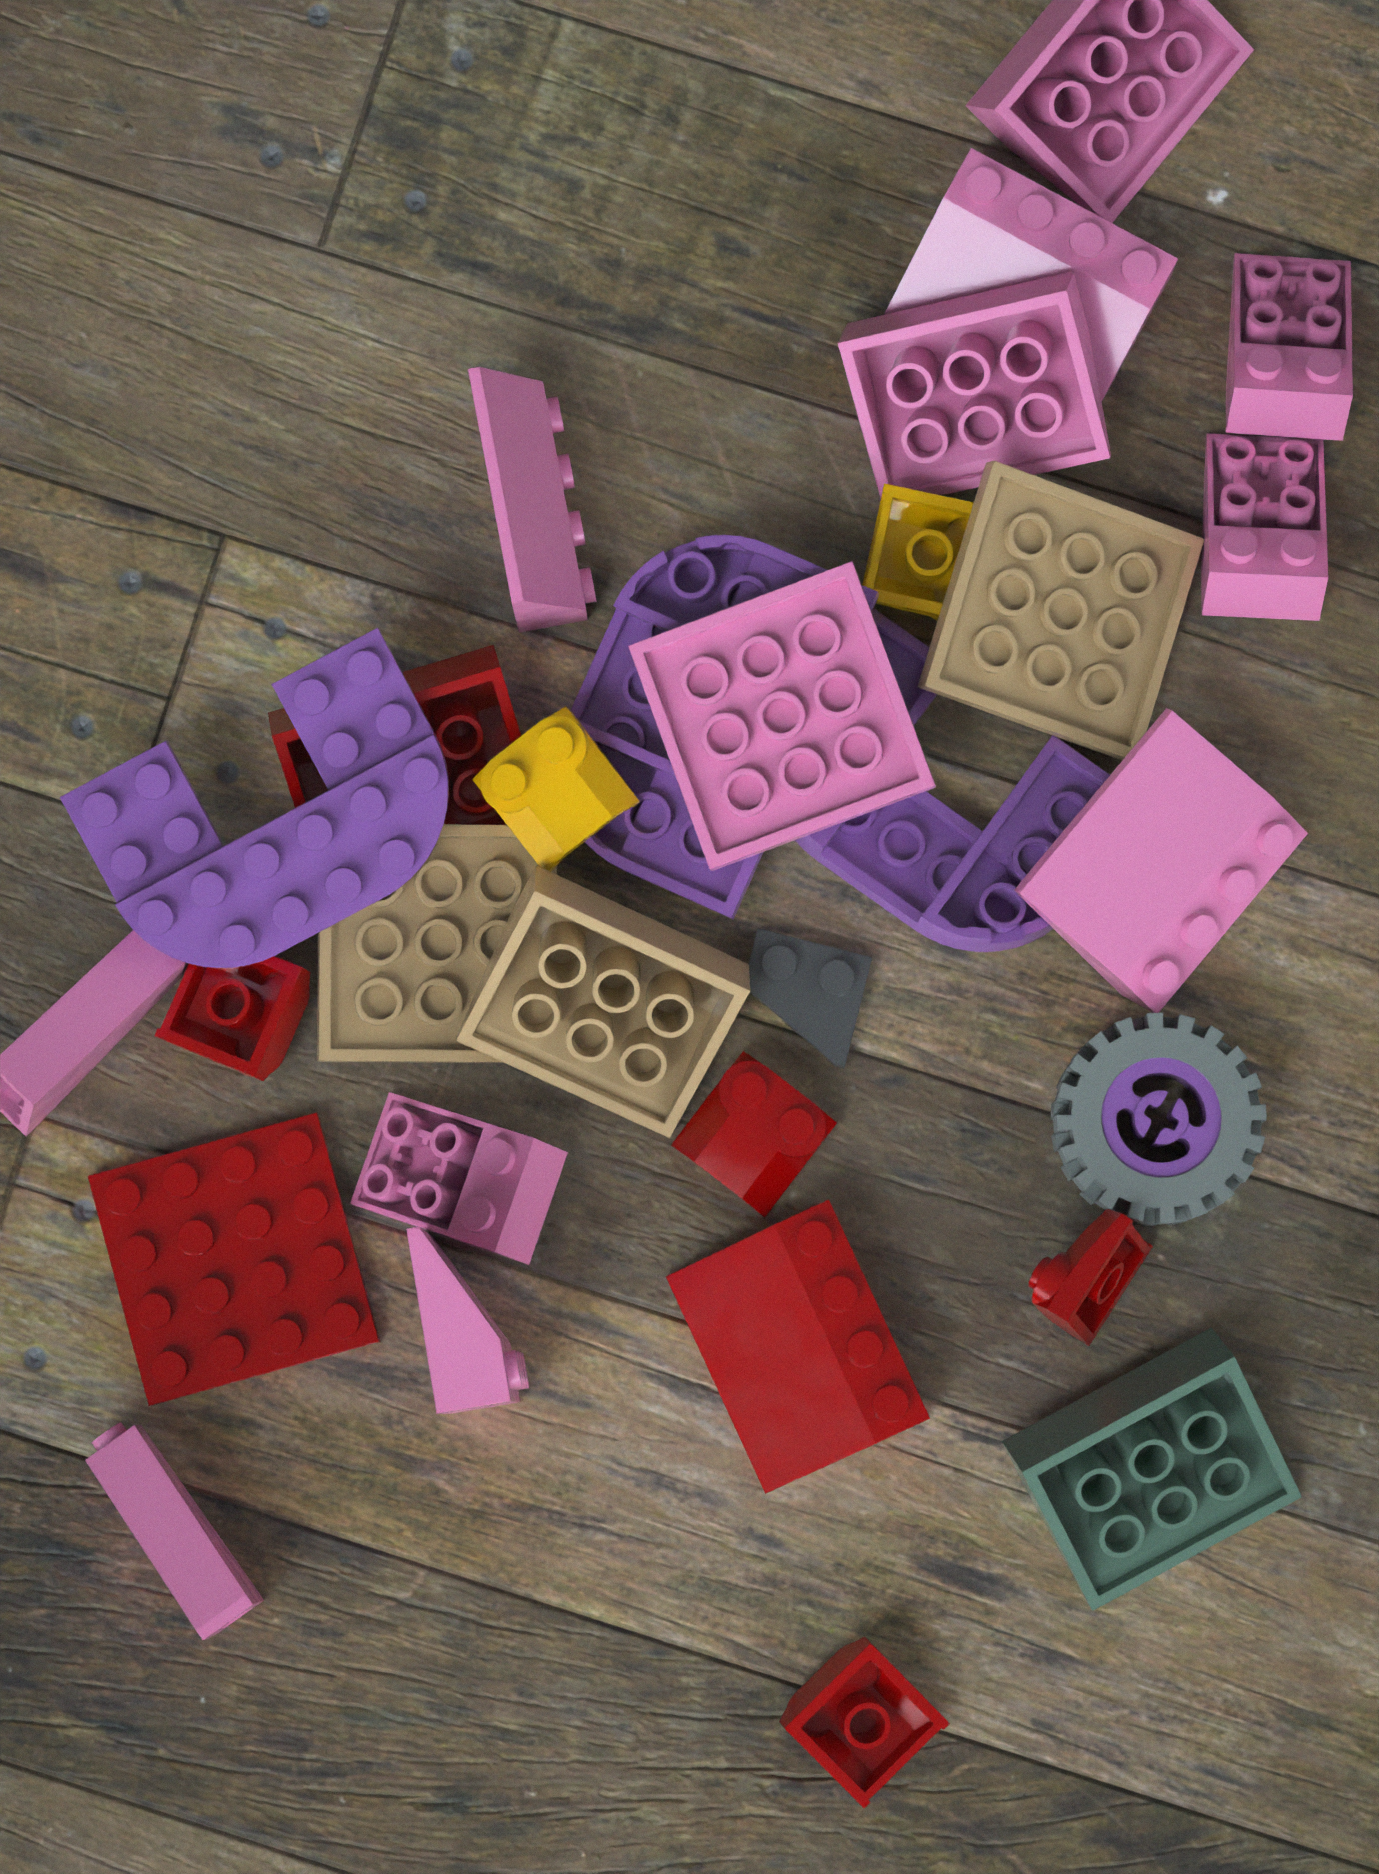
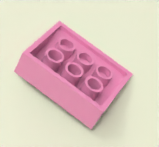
M1052 0L965 106L1006 147L1077 204L1113 223L1254 49L1208 0Z
M971 148L943 197L885 314L1074 271L1088 325L1101 401H1103L1172 276L1178 258Z
M1074 271L847 323L838 341L880 498L884 483L937 495H946L979 487L985 464L990 461H997L1036 475L1105 460L1111 457L1090 335Z
M483 367L468 369L518 631L521 633L588 620L585 604L597 601L590 567L579 569L575 553V547L586 545L580 511L568 512L564 490L575 488L569 453L557 455L553 433L564 431L558 397L546 399L543 381Z
M1166 708L1014 891L1122 996L1152 1013H1159L1308 833L1274 797L1174 711Z
M420 1227L407 1228L436 1413L454 1414L520 1402L518 1390L529 1388L524 1354L511 1349L509 1340L434 1237Z

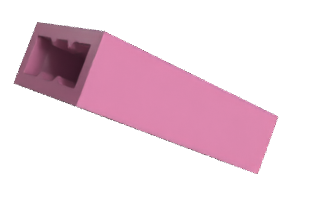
M134 930L130 932L0 1054V1112L25 1136L32 1132L181 979L186 963L157 950L143 940Z
M120 1422L92 1442L97 1452L85 1460L202 1640L215 1636L264 1601L142 1425H133L126 1430Z

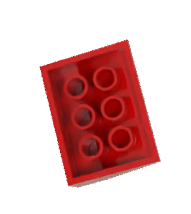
M494 645L402 672L435 732L446 761L449 798L444 824L507 825L498 812L487 803L481 790L472 780L492 758L521 737ZM281 708L268 712L271 736L294 807L296 808L328 791L285 709Z
M829 1199L666 1276L765 1494L930 1419Z

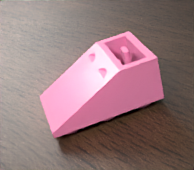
M1235 253L1226 377V433L1343 441L1353 397L1351 261Z
M1206 434L1202 524L1204 543L1201 551V607L1203 616L1320 620L1328 582L1323 439Z
M389 1092L350 1204L529 1265L568 1152L536 1138Z

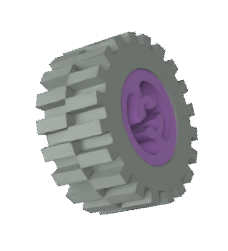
M1163 1012L1147 1013L1140 1018L1131 1019L1129 1017L1115 1022L1103 1032L1100 1031L1071 1059L1070 1064L1059 1079L1056 1089H1058L1056 1098L1051 1104L1050 1120H1053L1054 1134L1051 1136L1054 1152H1059L1063 1166L1060 1168L1067 1180L1070 1181L1072 1179L1081 1190L1079 1195L1090 1205L1095 1203L1105 1210L1108 1208L1122 1213L1136 1222L1135 1225L1153 1226L1157 1224L1173 1225L1208 1213V1211L1223 1204L1234 1195V1191L1238 1186L1246 1182L1254 1169L1252 1167L1256 1155L1262 1152L1265 1136H1261V1126L1267 1120L1266 1104H1260L1257 1090L1261 1089L1262 1086L1257 1073L1250 1074L1243 1062L1247 1059V1056L1238 1045L1232 1049L1221 1038L1225 1034L1212 1025L1206 1029L1194 1023L1196 1018L1181 1014L1176 1018L1163 1017ZM1146 1077H1166L1177 1081L1188 1089L1198 1104L1200 1113L1199 1127H1194L1189 1123L1187 1107L1183 1100L1178 1098L1173 1101L1166 1116V1119L1173 1123L1172 1130L1170 1128H1163L1155 1135L1150 1144V1147L1160 1148L1174 1141L1182 1143L1185 1153L1178 1160L1164 1163L1145 1160L1134 1154L1125 1145L1119 1134L1117 1113L1125 1112L1129 1116L1132 1134L1137 1140L1142 1139L1151 1125V1119L1144 1115L1145 1109L1154 1111L1163 1103L1168 1093L1164 1090H1158L1144 1097L1135 1095L1132 1090L1133 1083Z

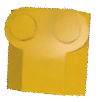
M884 483L862 584L879 593L876 604L930 616L938 621L974 502Z
M566 706L538 722L492 758L472 779L481 790L487 803L498 812L537 864L550 872L554 870L563 858L618 815L641 802L576 716Z

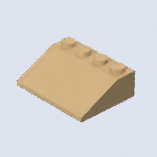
M536 865L508 918L458 1031L456 1041L670 1138L750 993L749 964Z

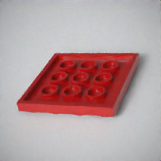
M317 1112L88 1176L148 1406H154L380 1342L322 1124Z

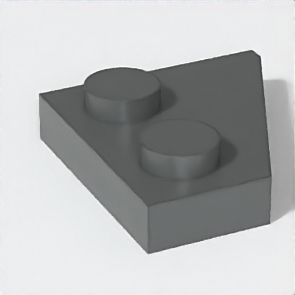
M758 928L749 961L750 994L772 1010L788 1027L823 1054L832 1065L844 1069L872 957Z

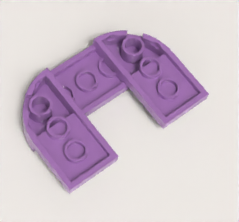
M711 535L695 538V541L680 545L667 552H660L639 568L629 579L613 605L616 610L571 711L641 801L635 807H631L618 815L586 840L585 843L599 856L621 870L734 920L764 852L714 871L709 869L628 646L825 572L827 569L755 539L733 535ZM862 585L872 612L879 593Z
M873 608L872 615L912 723L915 726L938 695L917 687L929 647ZM1051 736L983 831L925 791L795 841L819 863L912 929L935 942L955 949L974 952H994L1013 949L1031 943L1053 930L1014 889L1110 775L1057 737Z
M379 628L366 633L271 684L328 791L224 846L168 740L60 797L117 902L115 906L130 927L151 946L172 958L202 967L234 968L261 962L388 896L410 880L425 863L438 841L445 821L449 798L447 766L435 732Z

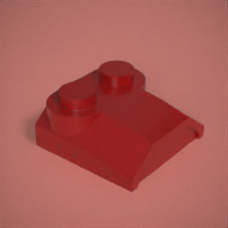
M275 956L251 965L234 968H212L188 964L160 1029L157 1028L154 1036L234 1069L248 1077L264 1081L281 1065L310 997L309 984L311 972Z
M743 1051L724 1073L722 1079L671 1146L700 1166L765 1218L834 1129L837 1122L776 1073Z
M1108 1208L1083 1231L1066 1252L1057 1254L1053 1259L1048 1256L1044 1257L1034 1269L1029 1280V1287L1033 1289L1032 1303L1050 1321L1088 1346L1096 1337L1153 1247L1138 1233L1132 1225L1134 1222L1132 1219Z
M865 1636L840 1648L791 1697L786 1710L779 1720L783 1728L864 1809L871 1803L869 1800L941 1728L944 1730L950 1724Z

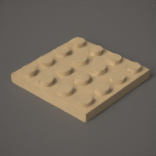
M987 462L917 687L1123 760L1147 732L1204 539L1000 462Z
M444 824L430 856L410 880L388 896L318 933L317 1062L504 1063L456 1041V1036L508 918L535 866H539L508 825ZM556 866V867L554 868V870L552 871V873H554V874H556V875H557V866Z

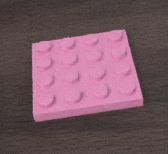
M852 561L628 646L711 871L936 788Z

